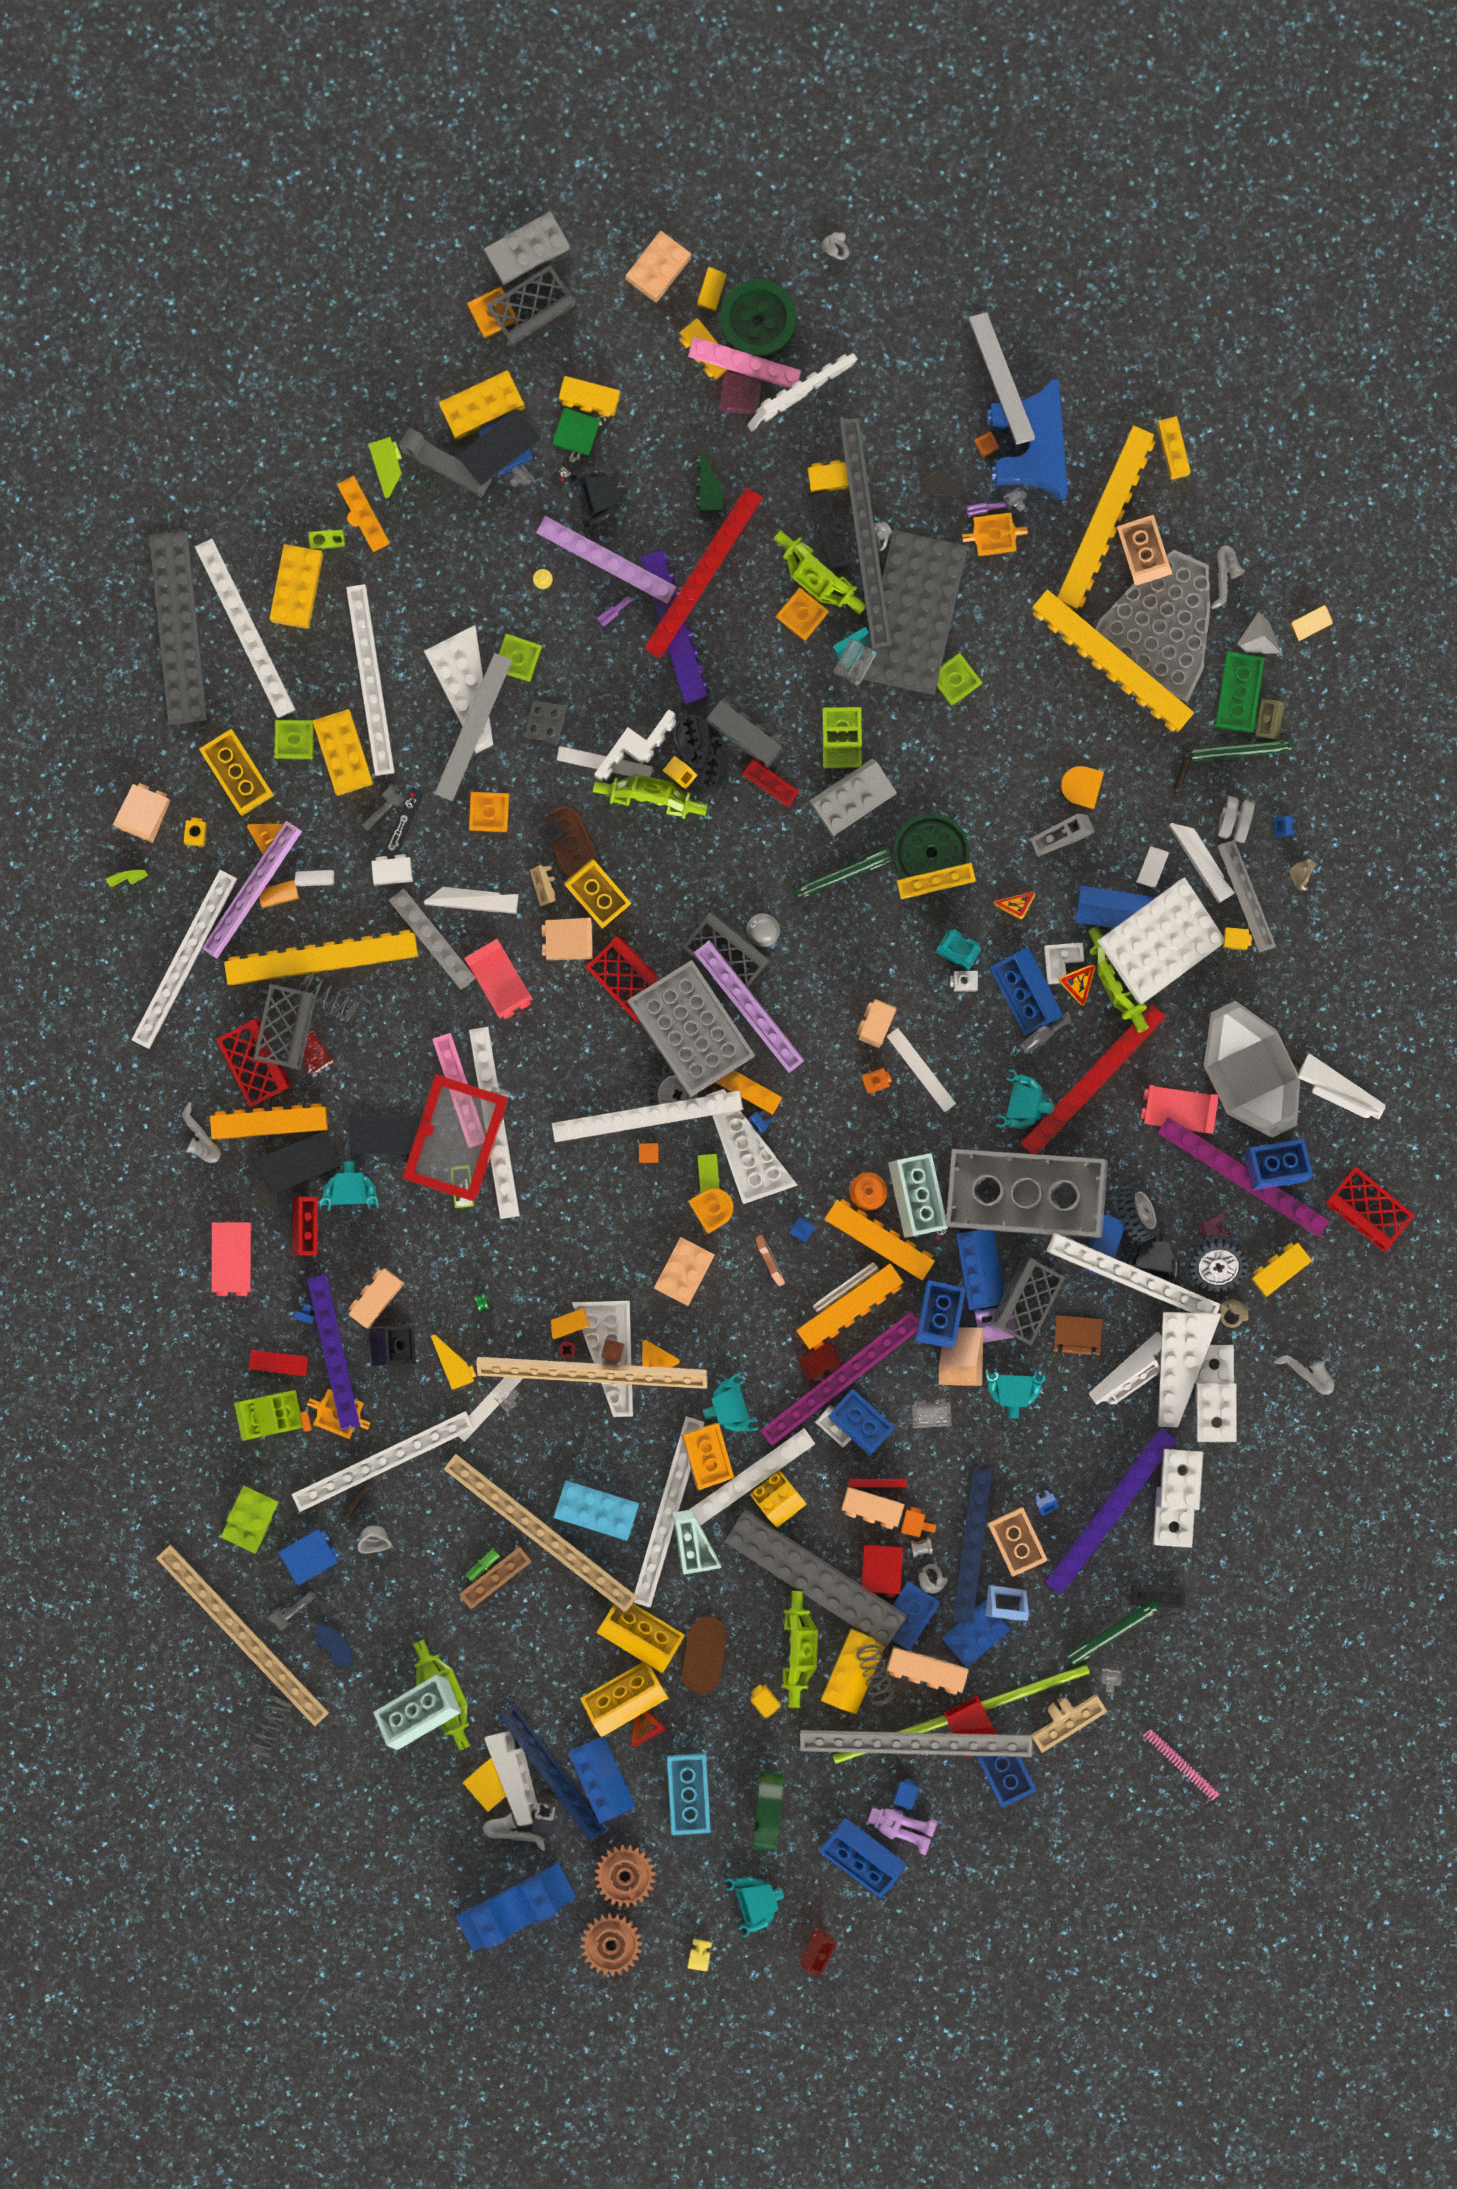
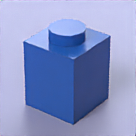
M905 1778V1781L900 1780L893 1804L912 1810L919 1790L916 1781Z

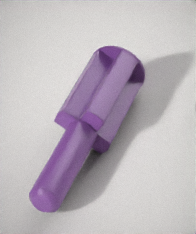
M1005 502L989 505L981 503L966 506V512L968 517L986 514L988 510L1003 508L1006 504Z
M626 597L617 606H611L597 618L598 622L604 627L619 615L618 611L631 602V598Z

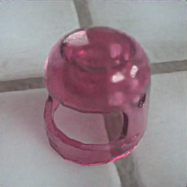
M1222 1212L1217 1217L1198 1223L1204 1241L1205 1237L1209 1236L1211 1239L1215 1234H1217L1218 1238H1220V1234L1225 1235V1238L1230 1236V1230L1224 1231L1221 1226V1220L1226 1219L1225 1212Z

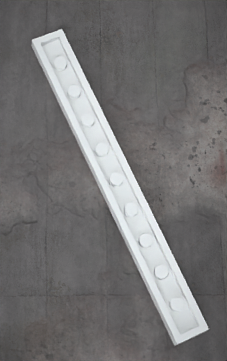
M213 539L196 546L195 548L278 719L295 711Z
M366 585L346 587L375 776L393 774L395 772Z
M219 870L132 1038L136 1043L150 1049L237 878Z
M489 1028L471 1029L469 1033L478 1087L499 1094ZM481 1099L487 1133L496 1104ZM503 1118L490 1157L500 1219L520 1216Z
M740 1091L555 1122L552 1123L555 1142L739 1111L743 1110Z
M1053 1234L1047 1249L1049 1253L1190 1313H1217L1221 1305L1058 1234Z
M465 1411L292 1494L293 1499L301 1512L474 1429Z
M686 1417L681 1435L702 1428L704 1422ZM681 1435L634 1593L637 1598L633 1603L651 1607L675 1525L673 1513L679 1511L691 1470Z

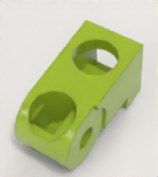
M325 530L308 533L310 549L321 550L345 546L343 530Z

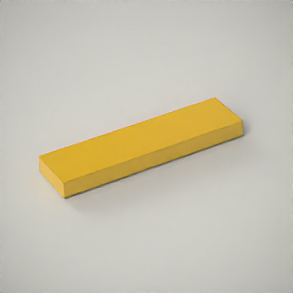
M972 863L900 879L896 882L900 898L906 899L973 883L976 880Z

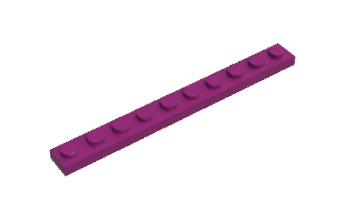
M1167 1117L1157 1132L1317 1237L1321 1235L1329 1220L1278 1187L1252 1190L1247 1167L1171 1118Z
M909 1312L760 1430L769 1443L773 1446L912 1336L917 1330L918 1319L912 1312Z

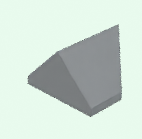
M1258 612L1239 640L1238 645L1248 654L1281 653L1270 622Z

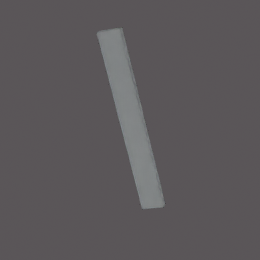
M987 312L969 317V323L1016 445L1035 440L1034 433Z
M494 653L435 791L436 795L450 801L454 800L511 666V659Z

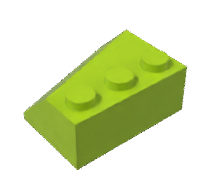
M391 437L368 444L385 499L389 498L402 474L398 461L402 458L396 441L392 442Z

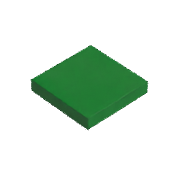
M564 408L552 445L589 457L601 420Z

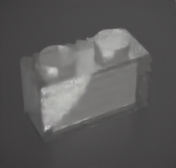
M935 1399V1403L927 1404V1400L915 1401V1405H911L913 1428L952 1426L950 1402H946V1399Z

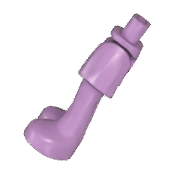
M872 1808L868 1823L874 1824L875 1828H878L888 1838L893 1840L895 1837L916 1844L919 1852L923 1855L927 1853L931 1838L901 1828V1825L913 1828L932 1837L938 1822L934 1819L927 1822L918 1821L904 1816L902 1810H878Z

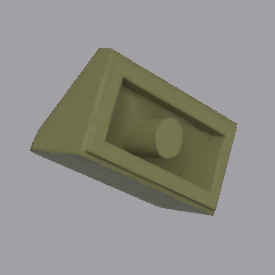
M1261 699L1256 737L1279 740L1284 709L1283 702Z

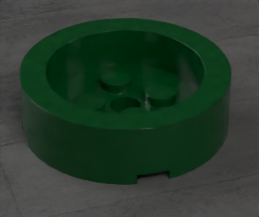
M763 279L742 282L727 294L721 306L720 327L722 335L732 349L763 359L772 357L785 349L795 332L796 309L793 300L781 286L774 282ZM755 316H761L764 322L758 326L752 320Z
M937 814L918 816L909 821L898 833L893 847V862L901 879L968 864L970 859L969 842L962 828L953 820ZM928 848H935L937 856L929 858L926 855Z
M760 1771L753 1849L776 1851L784 1773Z

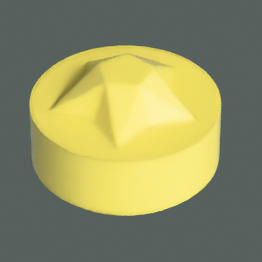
M545 569L538 570L533 576L535 586L539 589L550 587L552 584L551 573Z

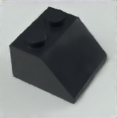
M414 1325L370 1327L372 1366L416 1363Z

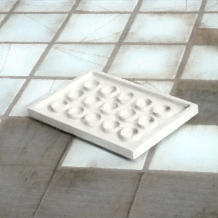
M1186 878L1180 879L1098 940V943L1139 1005L1146 1002L1225 942V938Z

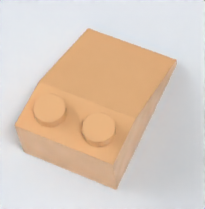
M959 1327L956 1343L953 1348L942 1347L939 1363V1385L982 1386L983 1328Z

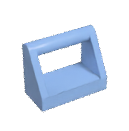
M989 1585L985 1616L1019 1621L1028 1620L1029 1610L1026 1590ZM995 1594L1020 1597L1019 1611L996 1608Z

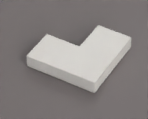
M1083 943L1044 946L1047 984L1060 983L1059 978L1066 975L1065 964L1084 962Z

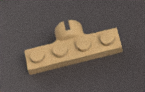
M1097 1694L1076 1707L1071 1706L1066 1698L1057 1700L1062 1708L1061 1710H1058L1054 1702L1048 1707V1712L1053 1721L1031 1735L1042 1753L1107 1712Z

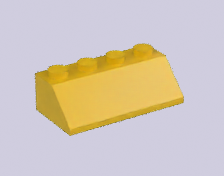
M634 1603L626 1612L614 1604L597 1631L599 1635L661 1673L669 1664L685 1636Z
M851 1628L821 1697V1701L857 1714L868 1688L865 1683L869 1679L863 1677V1673L867 1669L860 1668L861 1663L864 1661L857 1659V1651L867 1645H877L882 1653L885 1647L876 1642L874 1638ZM868 1648V1649L863 1650V1651H866V1650H876V1651H878L877 1648ZM865 1652L859 1657L867 1658L875 1655L877 1652ZM879 1660L867 1661L862 1664V1667H871L878 1663ZM875 1669L867 1671L865 1676H872Z
M642 1662L580 1699L600 1736L603 1737L665 1701L668 1697L651 1666Z

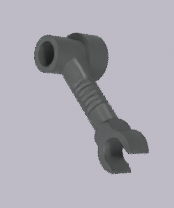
M393 785L381 795L386 802L362 825L367 831L393 805L397 807L404 800L396 792L397 789Z
M310 1590L285 1613L277 1608L267 1619L282 1631L289 1625L287 1620L311 1602L315 1595Z

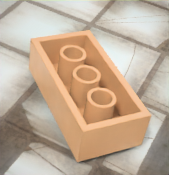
M875 1000L874 1003L870 1002L864 1014L867 1020H862L856 1033L860 1035L858 1040L880 1048L897 1008Z
M895 1646L892 1647L887 1664V1670L890 1671L889 1674L898 1678H901L902 1675L908 1676L909 1681L920 1684L921 1680L927 1682V1686L935 1689L941 1686L945 1688L946 1692L957 1695V1692L962 1693L969 1671L966 1667Z

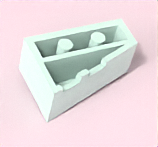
M692 1509L674 1512L675 1531L683 1574L722 1568Z

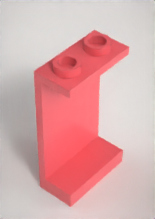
M498 939L464 958L499 1018L504 1017V1019H507L515 1014L513 1011L520 1007L522 1010L531 1005L530 1001L533 999Z
M1149 1085L1148 1089L1144 1091L1143 1100L1147 1101L1146 1108H1142L1141 1119H1144L1143 1124L1162 1126L1166 1118L1169 1117L1190 1131L1212 1134L1219 1095H1208Z
M212 1223V1292H216V1296H228V1292H236V1296H247V1292H252V1223Z

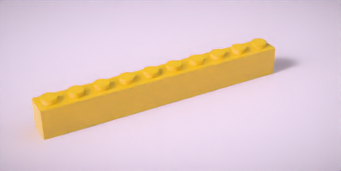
M1134 425L1057 597L1075 611H1077L1078 606L1082 608L1087 597L1083 595L1086 589H1091L1094 582L1091 577L1094 572L1098 573L1102 564V562H1099L1101 554L1105 556L1110 546L1106 544L1109 537H1114L1117 530L1114 527L1116 520L1121 521L1125 512L1122 509L1124 502L1128 504L1133 494L1129 492L1131 486L1137 485L1140 478L1137 475L1139 468L1144 469L1148 460L1145 457L1147 450L1151 452L1156 442L1152 440L1154 434Z
M1046 590L1032 607L1033 615L1038 620L1042 621L1043 619L1048 623L1047 627L1052 632H1059L1063 636L1062 640L1070 646L1073 644L1077 647L1076 651L1082 657L1086 658L1087 656L1092 660L1091 664L1098 670L1102 668L1112 682L1115 683L1117 681L1122 685L1120 688L1128 695L1130 693L1133 694L1138 704L1142 707L1146 705L1151 709L1150 713L1155 718L1164 720L1166 722L1165 726L1172 732L1174 730L1179 732L1194 714L1190 708L1049 590Z
M410 930L400 931L399 935L392 936L391 933L380 934V938L373 939V936L361 937V941L354 942V939L342 940L343 944L335 945V942L323 943V947L317 948L316 945L304 946V950H297V947L285 949L286 952L278 953V950L266 952L267 955L259 956V953L247 955L248 958L240 959V956L229 957V961L224 962L227 984L231 986L309 974L310 972L315 973L419 957L416 935L411 933Z

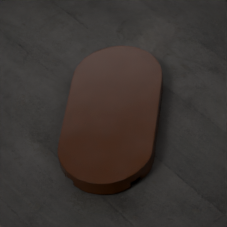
M559 806L551 810L546 817L545 824L552 818L565 832L551 846L561 870L570 878L591 859H594L597 863V855L582 818L576 810L566 806Z
M710 1616L702 1617L696 1620L689 1630L682 1678L687 1688L695 1693H708L720 1681L727 1631L722 1622L717 1618Z

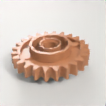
M622 1844L620 1850L614 1846V1852L607 1850L608 1856H601L603 1862H597L600 1869H595L599 1876L594 1877V1880L600 1882L596 1885V1888H602L599 1894H606L605 1901L611 1898L612 1905L617 1901L619 1907L622 1906V1903L629 1907L630 1902L635 1906L637 1905L636 1900L643 1902V1895L649 1897L647 1890L654 1889L650 1883L656 1882L655 1879L651 1878V1876L656 1875V1872L651 1871L655 1865L648 1864L651 1857L644 1858L645 1851L640 1854L638 1853L639 1847L633 1851L631 1845H629L628 1849H625ZM628 1871L631 1878L623 1881L620 1878V1873Z
M609 1913L608 1918H605L602 1914L600 1921L594 1918V1925L588 1923L590 1930L584 1929L583 1932L587 1936L581 1937V1940L585 1943L581 1944L580 1948L585 1949L582 1955L588 1956L585 1963L591 1962L590 1969L597 1967L596 1973L603 1970L604 1976H606L608 1971L611 1973V1976H614V1972L617 1971L621 1975L622 1969L627 1972L629 1971L628 1965L635 1966L632 1961L633 1959L639 1960L636 1953H641L642 1950L637 1946L642 1945V1942L637 1941V1939L641 1937V1934H635L638 1927H631L633 1921L626 1923V1916L620 1920L619 1914L615 1918H612L611 1913ZM614 1940L617 1943V1947L610 1950L606 1947V1942Z

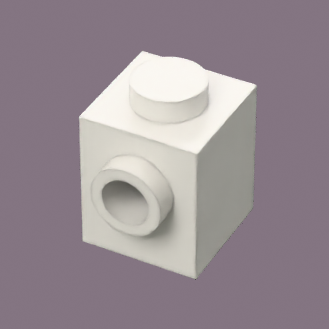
M954 971V976H950V987H954V991H977L978 971Z

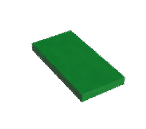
M1226 652L1215 723L1216 728L1253 733L1265 657Z

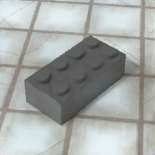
M721 700L707 718L709 725L766 768L770 767L782 751L780 740L773 735L771 737L766 735V730L759 724L754 726L746 714L743 712L741 714L737 713L735 706L727 700L725 703Z

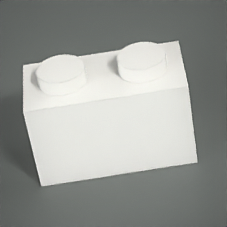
M406 854L395 855V859H387V856L376 857V861H371L374 885L413 882L411 858L406 857Z

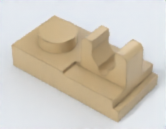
M540 865L530 870L540 907L556 901L555 892L551 887V883H549L555 878L548 877L546 873L552 869L551 866L542 867Z

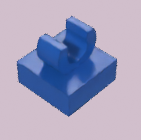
M1291 816L1274 818L1275 837L1291 836L1296 833V830H1292V823H1295L1296 820L1291 819Z
M765 1110L759 1114L756 1112L747 1119L759 1135L772 1122V1119L768 1121L762 1119V1116L766 1113Z
M799 1216L789 1233L806 1243L816 1226Z
M304 1304L302 1312H295L294 1319L314 1324L315 1316L310 1315L313 1306Z
M1045 1490L1046 1497L1040 1499L1038 1495L1035 1496L1037 1500L1036 1505L1042 1516L1059 1508L1053 1493L1050 1494L1047 1490Z

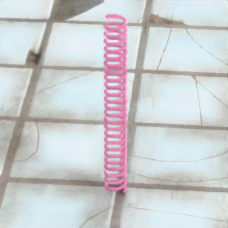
M1149 1730L1143 1735L1145 1737L1150 1733L1146 1739L1151 1737L1149 1740L1151 1742L1155 1738L1152 1742V1745L1157 1742L1155 1747L1161 1743L1157 1750L1162 1748L1160 1751L1162 1753L1166 1749L1163 1755L1168 1753L1166 1758L1172 1754L1169 1761L1174 1758L1172 1761L1174 1763L1178 1759L1174 1766L1180 1763L1177 1767L1179 1769L1183 1765L1180 1769L1182 1771L1186 1768L1183 1774L1189 1770L1186 1777L1192 1773L1188 1778L1191 1779L1194 1776L1191 1782L1198 1778L1194 1785L1199 1781L1200 1783L1197 1787L1204 1783L1200 1790L1205 1787L1203 1790L1205 1792L1209 1788L1205 1794L1207 1795L1211 1792L1208 1798L1214 1793L1215 1795L1211 1800L1219 1795L1217 1794L1218 1791L1212 1788V1785L1209 1786V1783H1206V1780H1203L1204 1778L1198 1775L1195 1769L1192 1770V1767H1189V1764L1186 1761L1184 1762V1759H1181L1178 1753L1175 1754V1751H1172V1748L1167 1746L1164 1740L1158 1738V1735H1155L1156 1733L1153 1730Z

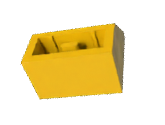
M780 1470L750 1493V1496L776 1528L806 1505V1502Z

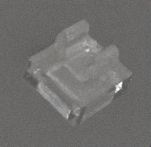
M519 465L512 470L515 477L510 480V483L514 487H518L520 484L528 485L534 478L523 465Z
M1021 488L1003 497L1007 505H1014L1019 511L1026 508L1022 500L1027 496Z
M515 1389L510 1390L508 1393L504 1390L494 1399L506 1412H509L517 1405L514 1399L519 1393Z
M1102 1669L1101 1683L1106 1684V1692L1113 1693L1114 1685L1121 1686V1671Z

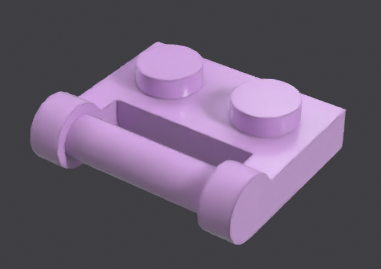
M998 1307L980 1310V1308L974 1309L977 1328H983V1343L1013 1338V1336L989 1325L990 1322L982 1323V1317L994 1316ZM1015 1319L1008 1320L1005 1328L1009 1330L1016 1328Z

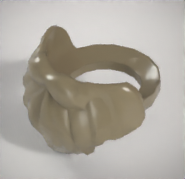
M1311 859L1296 863L1289 870L1294 884L1300 890H1308L1307 883L1312 870L1316 866L1315 862Z
M1236 1299L1227 1300L1221 1303L1219 1307L1221 1322L1227 1327H1237L1242 1321H1248L1247 1308ZM1228 1310L1234 1314H1239V1320L1236 1323L1226 1322L1224 1314Z

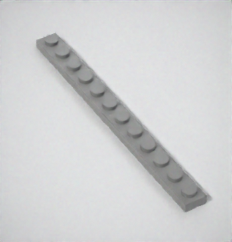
M801 1730L800 1732L801 1751L1032 1757V1736Z

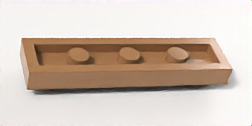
M518 1547L459 1595L468 1607L472 1609L532 1561L522 1548Z

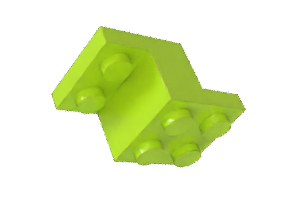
M861 707L823 708V769L859 768L862 766Z
M296 1390L234 1403L242 1441L303 1428Z
M243 1486L227 1519L228 1523L221 1538L256 1554L279 1502L247 1486Z

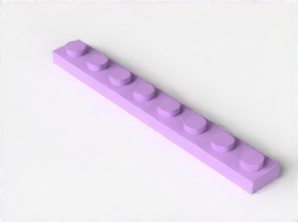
M547 516L544 517L536 532L667 604L670 603L678 588Z
M287 821L284 823L203 945L202 949L218 959L302 831Z
M709 940L696 950L694 954L785 1069L790 1073L804 1062L803 1057L712 942Z

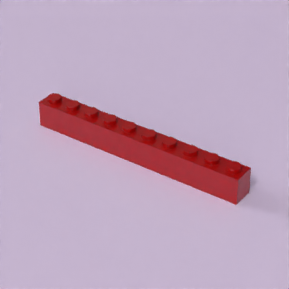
M747 487L742 492L643 649L658 659L662 657L763 497Z
M1151 1004L1142 1013L1149 1027L1148 1029L1138 1033L1133 1023L1054 1107L1052 1114H1047L1020 1143L1029 1154L1037 1155L1166 1018L1158 1008Z

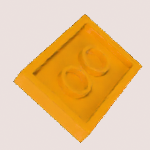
M713 1423L681 1435L697 1490L734 1478L719 1423Z

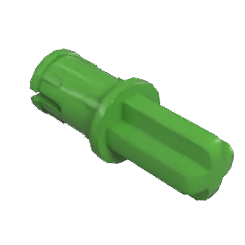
M492 1548L481 1560L478 1559V1563L466 1573L467 1578L474 1582L486 1570L489 1571L488 1568L500 1558V1555Z

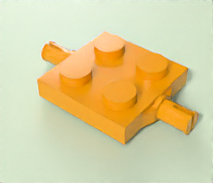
M1012 513L974 517V532L962 534L963 542L974 541L977 546L978 556L1015 552L1016 535L1028 534L1027 526L1015 528L1012 521Z
M327 1390L321 1402L310 1398L307 1406L318 1409L314 1425L350 1439L355 1428L341 1430L332 1390ZM355 1400L360 1427L368 1430L369 1426L367 1425H370L371 1422L360 1418V1412L364 1403Z

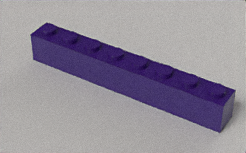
M662 550L640 557L643 569L671 584L676 583L673 572L669 573L667 568L670 565L668 555H663ZM679 591L675 592L669 604L652 596L659 621L662 620ZM683 622L669 644L668 650L686 705L706 699V693L710 691L707 681H702L701 675L704 672L701 663L697 664L695 658L698 656L696 646H692L690 638H693L690 627L686 628Z
M321 1275L308 1278L341 1430L360 1427L327 1276Z

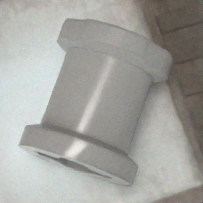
M930 1538L916 1542L911 1540L913 1557L926 1553L933 1554Z

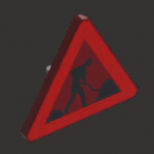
M648 1711L635 1717L631 1746L635 1748L664 1732L666 1727Z

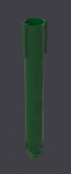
M1275 740L1217 747L1191 748L1192 763L1214 761V759L1280 753L1292 750L1293 742Z
M882 848L866 855L861 860L805 883L798 889L795 888L793 890L796 899H801L802 896H809L866 870L875 869L891 862L886 849Z
M1154 1600L1150 1601L1149 1604L1146 1603L1088 1642H1084L1067 1653L1068 1657L1075 1666L1093 1655L1095 1651L1154 1614V1611L1157 1612L1159 1609L1157 1603Z

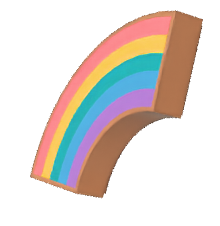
M762 1235L756 1237L758 1249L768 1266L771 1276L777 1285L785 1284L779 1266Z

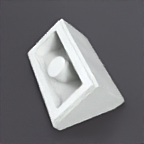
M1150 846L1137 883L1155 889L1169 852Z
M333 870L299 871L295 874L296 886L335 884Z
M830 1405L815 1423L844 1448L851 1438L827 1417L835 1409Z

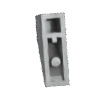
M1078 813L1030 839L1037 856L1079 841L1094 833V829L1088 815Z

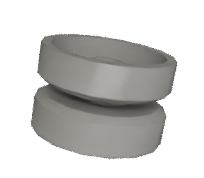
M1228 796L1219 820L1218 837L1227 839L1234 828V841L1244 843L1251 824L1255 803L1245 800L1238 811V798Z

